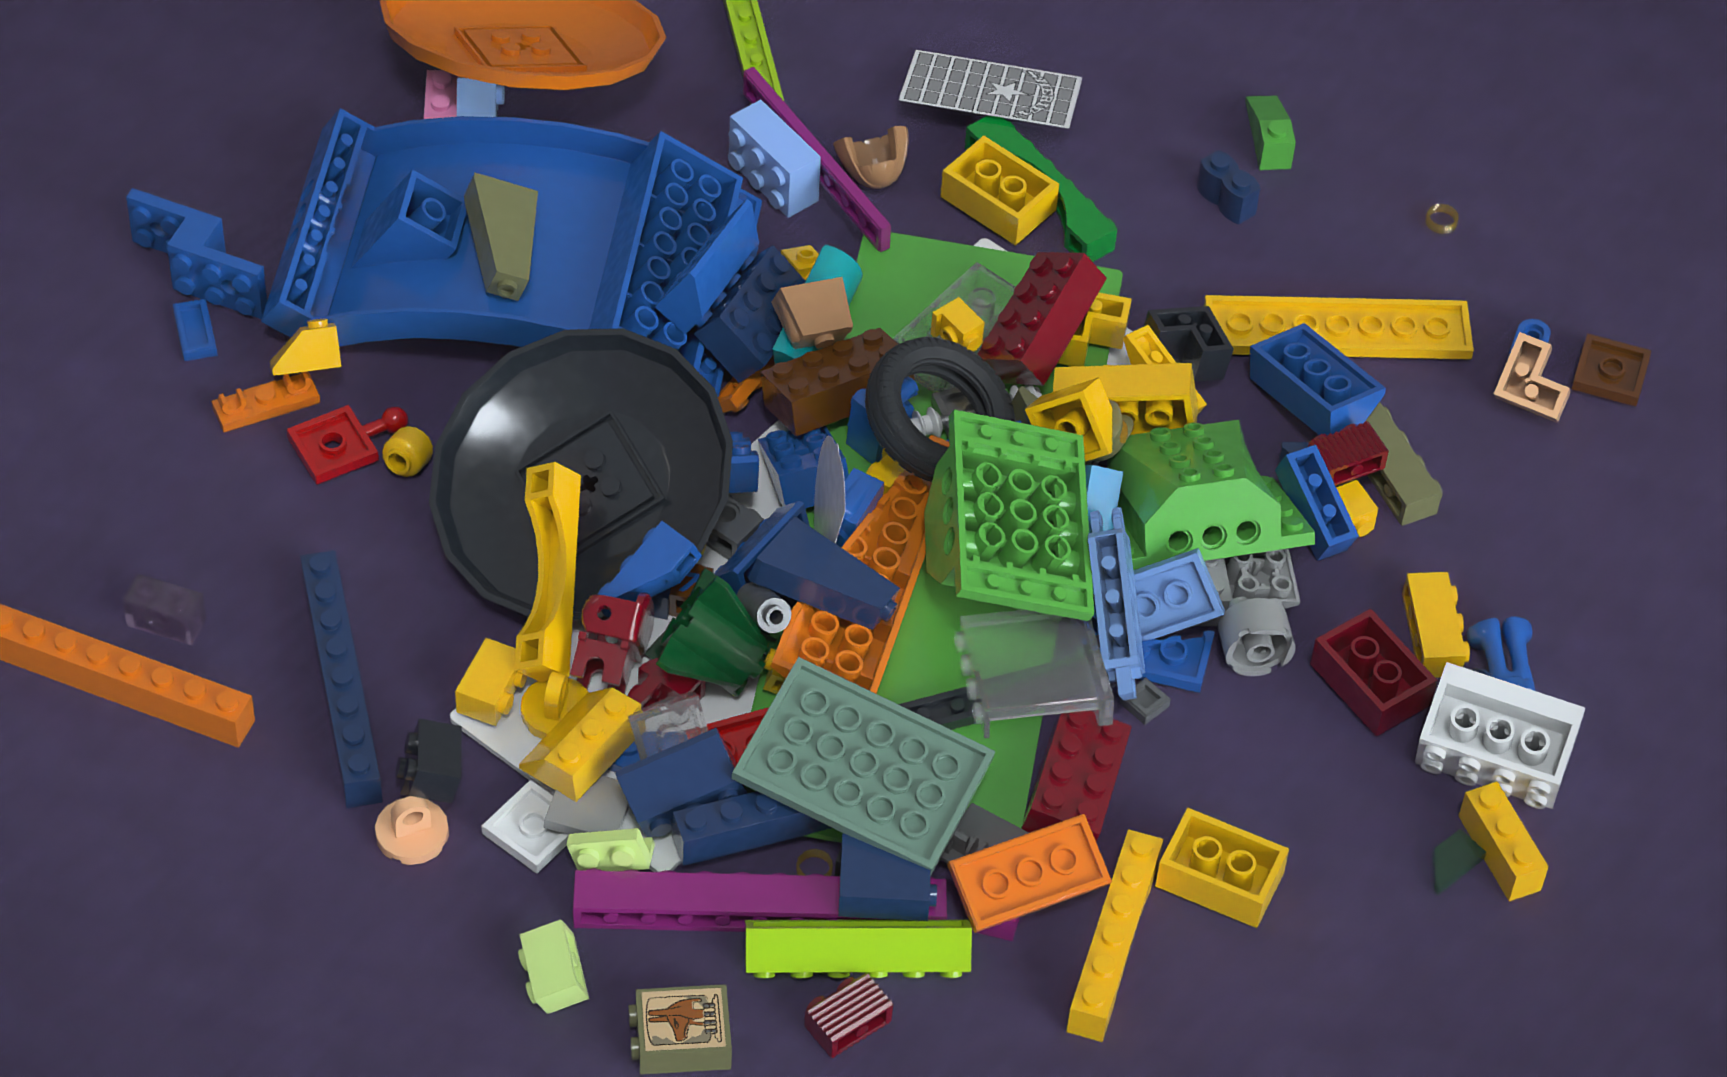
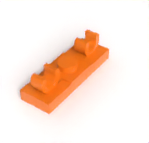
M306 371L291 377L288 374H284L281 380H274L245 389L244 391L238 388L236 389V394L226 397L222 393L219 394L218 399L211 402L212 409L224 433L319 404L320 395L309 372Z

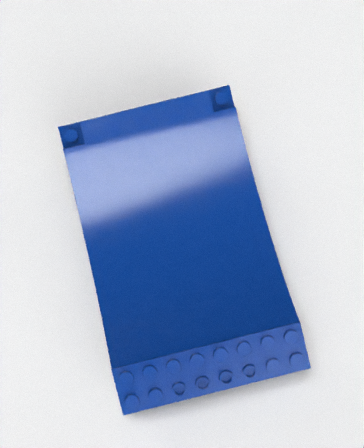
M340 108L321 130L261 322L292 337L300 327L308 326L307 321L327 318L328 324L335 323L339 347L370 341L405 338L470 340L523 347L562 330L624 328L677 349L715 388L717 397H719L725 367L694 335L698 327L694 325L684 334L658 311L655 306L710 234L746 199L752 203L757 227L762 200L741 189L743 177L662 131L650 142L619 133L569 123L517 117L474 116L410 120L374 127ZM475 172L538 191L529 282L519 301L486 292L464 202V193ZM759 243L751 253L754 257L757 255Z

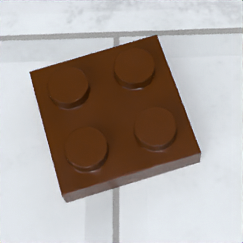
M1587 333L1571 389L1636 407L1652 350Z

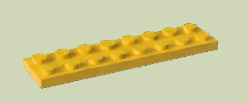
M1205 295L1204 306H1209L1234 348L1232 354L1250 355L1251 345L1303 323L1347 357L1472 359L1474 352L1467 301Z

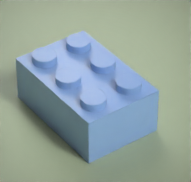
M761 99L730 116L728 160L736 171L739 170L749 180L754 189H759L768 198L770 204L775 209H779L787 218L819 201L821 156Z

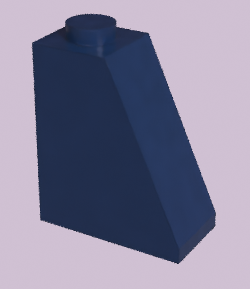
M842 834L838 917L928 921L929 907H936L937 884H930L931 870L854 837Z

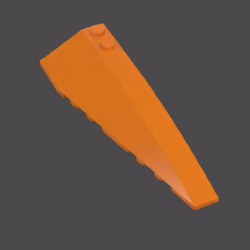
M934 435L929 437V439L940 445L950 446L949 441ZM904 470L896 478L888 492L884 493L877 502L875 509L868 513L841 547L900 587L894 601L898 604V607L892 617L887 622L881 620L871 630L803 602H797L791 610V620L782 633L770 665L771 668L786 679L797 658L800 657L877 694L926 555L924 512L932 482L923 480L915 476L913 472L909 473Z

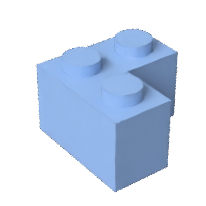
M458 77L457 117H497L498 105L504 104L505 86Z

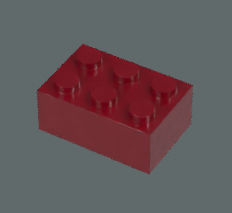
M1371 608L1315 639L1310 664L1375 736L1382 734L1431 706L1438 680Z

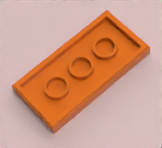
M1085 814L951 860L947 864L974 933L1112 883Z

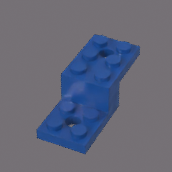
M132 188L126 196L132 242L168 254L173 289L185 295L206 299L211 304L233 309L243 315L262 319L267 303L264 266L226 254L222 218Z

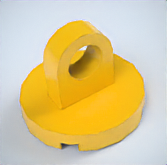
M552 671L548 681H536L527 688L522 696L521 718L523 723L525 722L528 730L534 736L543 739L589 692L580 682L568 678L567 674Z

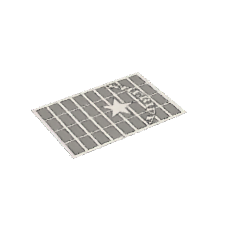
M916 50L899 101L1069 129L1082 77Z

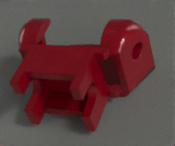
M640 593L636 602L606 595H590L582 609L581 621L586 632L579 631V641L570 676L577 677L576 681L580 682L588 690L593 675L598 671H603L601 681L608 684L607 689L613 687L625 694L631 669L635 662H642L654 626L652 598L650 594ZM603 609L611 611V616L607 620L598 617L599 612ZM607 637L619 639L616 643L606 641Z

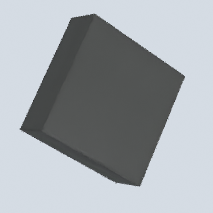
M1147 678L1136 684L1137 698L1122 700L1120 698V704L1144 725L1167 709L1171 701L1166 694Z

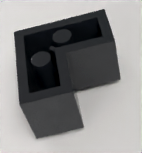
M1209 306L1148 310L1144 326H1150L1174 360L1192 363L1194 382L1224 380L1234 348Z
M419 718L414 732L407 733L404 746L405 758L399 757L397 761L395 778L400 779V794L452 803L461 781L462 726Z

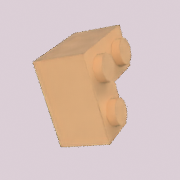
M1519 332L1495 389L1494 396L1496 399L1558 423L1571 392L1570 388L1541 377L1552 351L1551 344Z

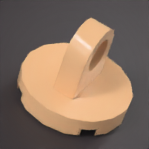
M408 796L394 801L382 810L375 824L377 846L386 857L391 860L392 857L396 860H401L402 864L414 865L425 863L439 855L442 847L448 840L449 828L447 816L438 805L428 799Z

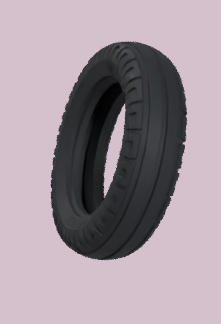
M920 337L894 346L879 359L868 379L865 407L870 427L875 432L874 435L881 447L885 448L884 451L909 473L913 472L915 476L932 482L936 464L949 447L940 445L926 437L908 417L901 398L904 378L919 373L934 375L958 388L969 400L976 414L1014 422L1015 414L1010 395L1005 390L1006 387L1003 381L995 374L994 369L986 361H982L979 355L970 349L967 350L963 345L950 340Z

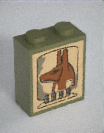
M726 984L636 989L635 1004L628 1005L629 1027H637V1037H631L632 1060H639L640 1075L731 1069L732 1045Z

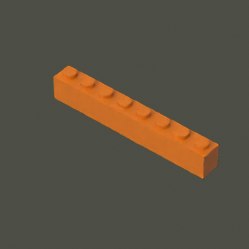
M0 604L1 661L238 748L255 722L252 695Z

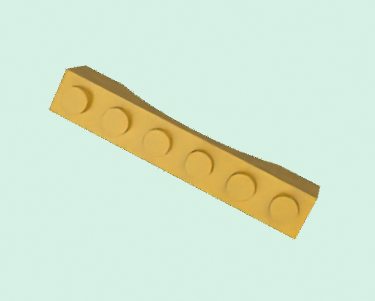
M557 462L529 467L526 472L525 503L536 537L538 582L531 613L524 627L516 636L514 670L539 682L548 681L552 671L567 674L568 677L570 675L581 475Z
M1130 829L1127 831L1113 874L1112 883L1110 884L1072 1001L1067 1025L1068 1033L1099 1042L1104 1040L1136 928L1157 872L1164 840L1162 838Z

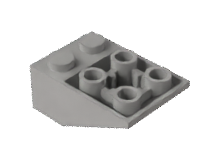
M1289 548L1204 561L1225 611L1229 608V602L1237 597H1246L1247 599L1278 598L1282 601L1285 609L1300 604ZM1220 617L1193 626H1217Z

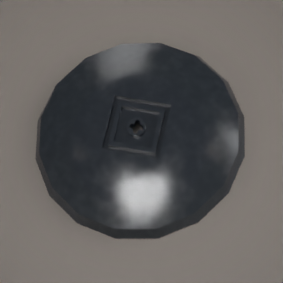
M624 328L562 330L508 352L462 394L435 445L429 505L447 559L483 598L529 617L537 590L538 552L531 517L525 503L527 468L557 462L580 474L573 620H582V609L589 596L598 595L600 589L606 583H611L620 572L623 561L628 556L634 555L643 544V538L650 529L657 527L661 521L692 542L700 553L702 552L728 501L733 440L715 388L677 349ZM590 479L596 483V490L592 493L585 490L587 488L585 483ZM599 612L598 617H603L604 615Z

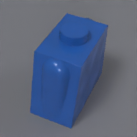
M856 468L852 469L844 481L845 514L836 540V545L839 547L844 545L868 513L875 509L877 502L883 496L884 482Z

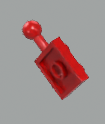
M346 405L287 428V438L317 485L378 461V450L369 437L385 431L394 434L400 428L407 427L408 415L400 407H390L383 412L381 419L361 425L351 407ZM330 441L341 443V445L336 448H328L324 446L327 442Z

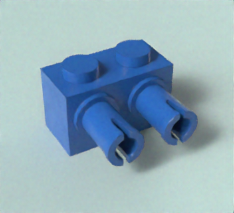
M908 376L904 378L902 383L901 398L905 411L911 419L915 410L908 400L918 394L919 388L916 382ZM862 388L851 399L846 444L873 464L882 459L884 447H881L874 435L875 432L870 427L865 407L866 389Z

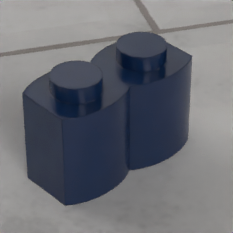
M1217 150L1201 159L1197 189L1202 197L1218 205L1223 216L1233 223L1241 224L1256 215L1260 194V185L1257 180L1249 173L1240 170L1235 160L1222 151Z

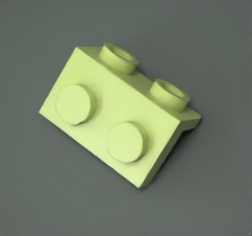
M639 828L569 834L566 844L577 870L595 868L602 871L649 869L655 847L653 838H643Z

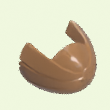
M906 126L891 127L887 129V135L881 138L864 140V142H853L852 137H845L833 143L834 150L843 167L858 183L868 188L881 189L895 182L904 168L909 144Z

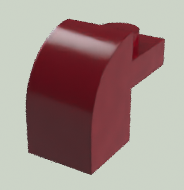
M658 658L642 664L638 668V684L632 687L627 696L641 704L643 721L660 704H663L684 718L705 696L706 681L667 673L656 665Z

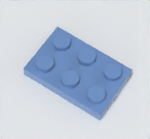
M1199 548L1133 570L1142 641L1152 640L1220 617L1225 613V608Z

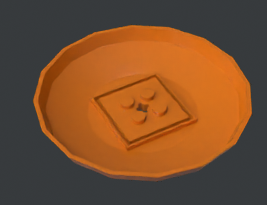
M380 0L384 21L391 39L415 59L459 77L514 88L570 90L611 85L643 72L666 39L659 17L636 0Z

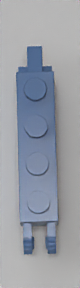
M1121 507L1113 508L1111 513L1113 530L1103 531V519L1100 512H1090L1092 533L1088 534V544L1103 667L1109 676L1110 683L1117 682L1118 693L1121 699L1129 700L1137 698L1135 679L1142 678V674L1145 673L1130 538L1125 532Z

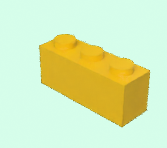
M1448 572L1407 573L1402 597L1414 655L1435 678H1441L1446 662L1463 667L1464 662H1469L1470 659L1469 644L1467 641H1463L1462 638L1464 630L1463 616L1456 611L1458 601L1457 588L1455 585L1451 586Z
M1494 782L1465 792L1458 817L1508 901L1541 891L1549 866L1499 783Z

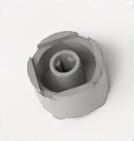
M1237 597L1229 602V608L1220 617L1217 625L1227 664L1233 666V670L1236 673L1244 676L1265 675L1271 673L1270 667L1281 663V667L1286 665L1295 653V642L1282 601L1278 598L1247 599L1246 597Z

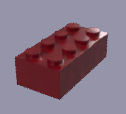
M1038 252L1031 260L1022 280L1015 287L1014 293L1007 305L1000 312L991 332L982 342V347L977 355L982 358L983 362L986 361L994 369L995 374L1005 384L1044 386L1107 278L1085 253Z
M1064 701L1053 725L1021 829L1031 833L1085 814L1095 841H1097L1132 726Z

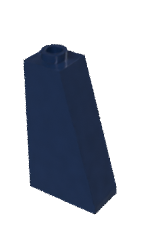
M794 517L756 558L748 578L757 585L871 630L881 620L887 622L898 607V604L894 601L900 587L797 517Z

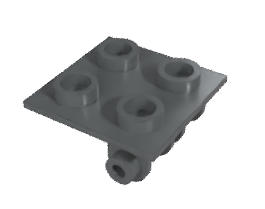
M971 803L963 814L940 859L948 863L951 860L1017 838L1029 832Z

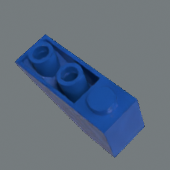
M661 521L657 527L650 529L643 538V544L634 555L628 556L623 561L620 572L611 583H606L600 589L598 595H606L636 602L640 593L650 594L652 597L680 584L702 555L692 542ZM608 609L600 611L606 618L611 616V611Z

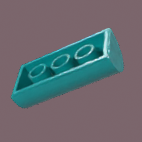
M825 244L805 283L843 277L848 305H850L862 280V270L858 263L848 254ZM782 328L773 347L774 363L787 362L801 357L807 352L820 349H817L815 346L794 349L784 328Z

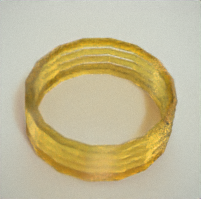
M1436 204L1427 211L1426 224L1436 233H1450L1457 227L1459 215L1452 206ZM1435 212H1445L1451 215L1455 222L1447 226L1438 225L1429 216Z
M810 849L798 857L797 875L807 876L799 867L803 860L809 857H818L825 860L830 867L824 876H831L833 863L831 857L826 852Z

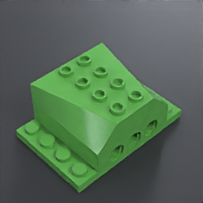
M954 409L948 417L950 446L936 464L924 512L927 573L940 584L956 587V597L1013 607L1057 626L1060 625L1065 617L1089 621L1094 615V600L1088 544L1089 520L1083 435Z
M1239 420L1204 425L1201 423H1188L1183 428L1169 429L1158 427L1147 433L1133 434L1128 437L1120 451L1107 459V468L1123 472L1117 507H1121L1125 532L1130 538L1133 570L1199 548L1204 561L1315 545V531L1273 477L1259 475L1245 445Z

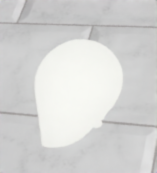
M827 436L821 447L817 467L814 530L836 544L845 514V482L838 443L836 445L833 438Z

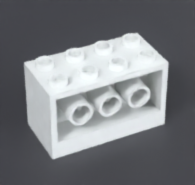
M1446 662L1419 739L1415 763L1421 765V768L1433 774L1443 772L1455 776L1457 781L1465 785L1473 786L1479 784L1485 786L1498 782L1506 797L1512 795L1524 799L1526 804L1534 808L1543 809L1548 807L1553 809L1578 735L1585 707Z

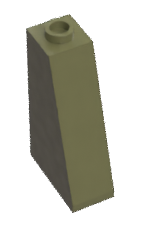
M475 172L464 193V202L486 292L519 301L529 282L538 191Z

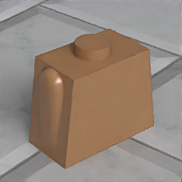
M843 277L780 288L771 302L794 349L811 346L821 349L831 346L837 341L844 340L853 329V321L850 315Z

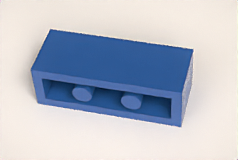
M1317 445L1285 455L1276 467L1275 472L1286 495L1315 531V545H1310L1316 560L1319 561L1347 551L1359 537V534Z

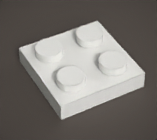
M532 780L525 784L482 825L483 835L535 873L544 868L567 846L569 836L565 833L543 828L544 819L553 795Z

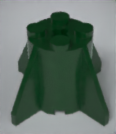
M704 568L690 595L680 606L681 612L676 619L674 617L671 619L665 631L646 650L645 655L651 659L658 658L656 665L667 673L715 683L737 697L745 688L748 682L747 678L755 679L760 674L766 664V661L761 658L770 652V648H773L777 638L756 625L726 581Z

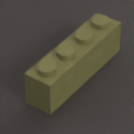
M1379 402L1366 421L1371 424L1389 450L1385 468L1367 474V476L1400 525L1403 526L1437 514L1442 498V488L1439 482L1433 479L1426 470L1422 457L1416 455L1406 434L1398 429L1392 420L1389 409L1385 406L1383 407L1381 402Z

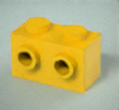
M485 638L455 691L457 713L494 726L497 725L502 714L507 715L509 713L517 687L522 688L528 676L514 670L516 648Z

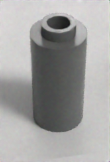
M753 582L747 583L739 589L737 597L757 626L768 633H778L788 626L791 620V609L786 601L771 590Z

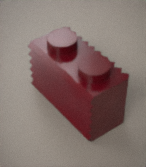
M1368 421L1358 425L1349 424L1340 432L1336 431L1328 436L1326 434L1318 435L1308 445V447L1317 445L1335 486L1384 469L1389 450Z
M868 973L863 974L857 979L849 977L838 986L836 992L826 998L823 995L818 996L808 1004L805 1010L804 1026L831 1058H835L837 1054H841L842 1051L853 1047L855 1043H859L861 1039H865L873 1032H877L879 1028H883L885 1024H889L892 1021L893 1003L883 993V990L879 989L878 984H875Z

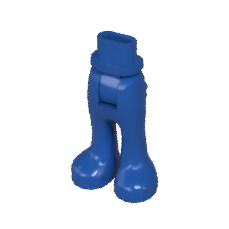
M1508 617L1503 621L1500 630L1499 620L1497 618H1490L1474 624L1467 630L1466 637L1469 645L1475 650H1484L1492 677L1536 691L1526 647L1533 634L1529 621L1520 617ZM1501 636L1510 654L1512 672L1506 667Z

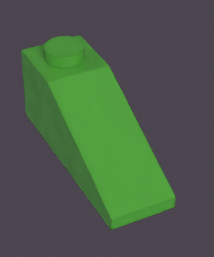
M1247 96L1245 103L1259 170L1291 169L1296 141L1291 119L1278 96Z

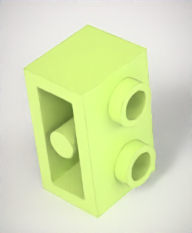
M561 919L519 934L522 949L518 950V954L524 970L528 971L530 981L526 983V990L533 1004L537 1003L549 1014L589 999L574 933Z

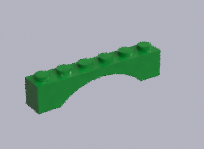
M988 115L966 127L965 150L970 148L982 136H986L1059 183L1056 213L1061 221L1064 233V247L1070 253H1085L1094 262L1115 250L1118 229L1115 223L1103 215L1096 208L1093 201L1086 198L1070 179L1065 178L1055 168L1051 160L1046 159L1035 149L1033 143L1025 139L1009 120Z

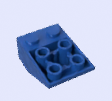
M826 426L799 436H795L791 431L777 430L768 433L764 438L758 439L782 506L796 501L803 502L805 508L814 506L816 475L821 447L827 436L832 437ZM839 448L845 481L849 473L846 458Z

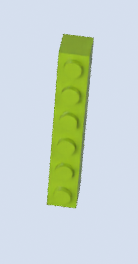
M745 920L746 973H753V976L757 978L775 977V973H790L791 977L809 978L813 976V972H828V976L833 978L849 977L850 972H865L871 978L886 977L888 972H903L902 975L909 978L924 977L925 972H940L942 977L956 978L961 977L962 972H971L972 927L969 920Z

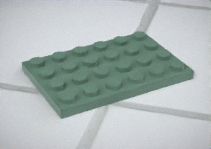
M798 657L733 770L731 779L846 835L929 869L932 874L988 770L996 751Z

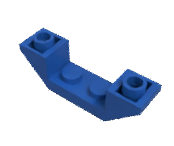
M730 432L733 448L729 493L758 492L759 454L756 450L751 451V440L749 437H743V432Z

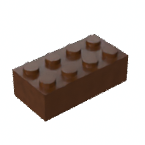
M881 328L870 329L861 335L837 341L833 345L817 351L807 352L793 360L777 363L771 368L760 371L764 405L795 436L850 416L851 399L854 394L862 388L866 389L868 379L876 363L898 343ZM914 374L910 375L909 377L915 381Z

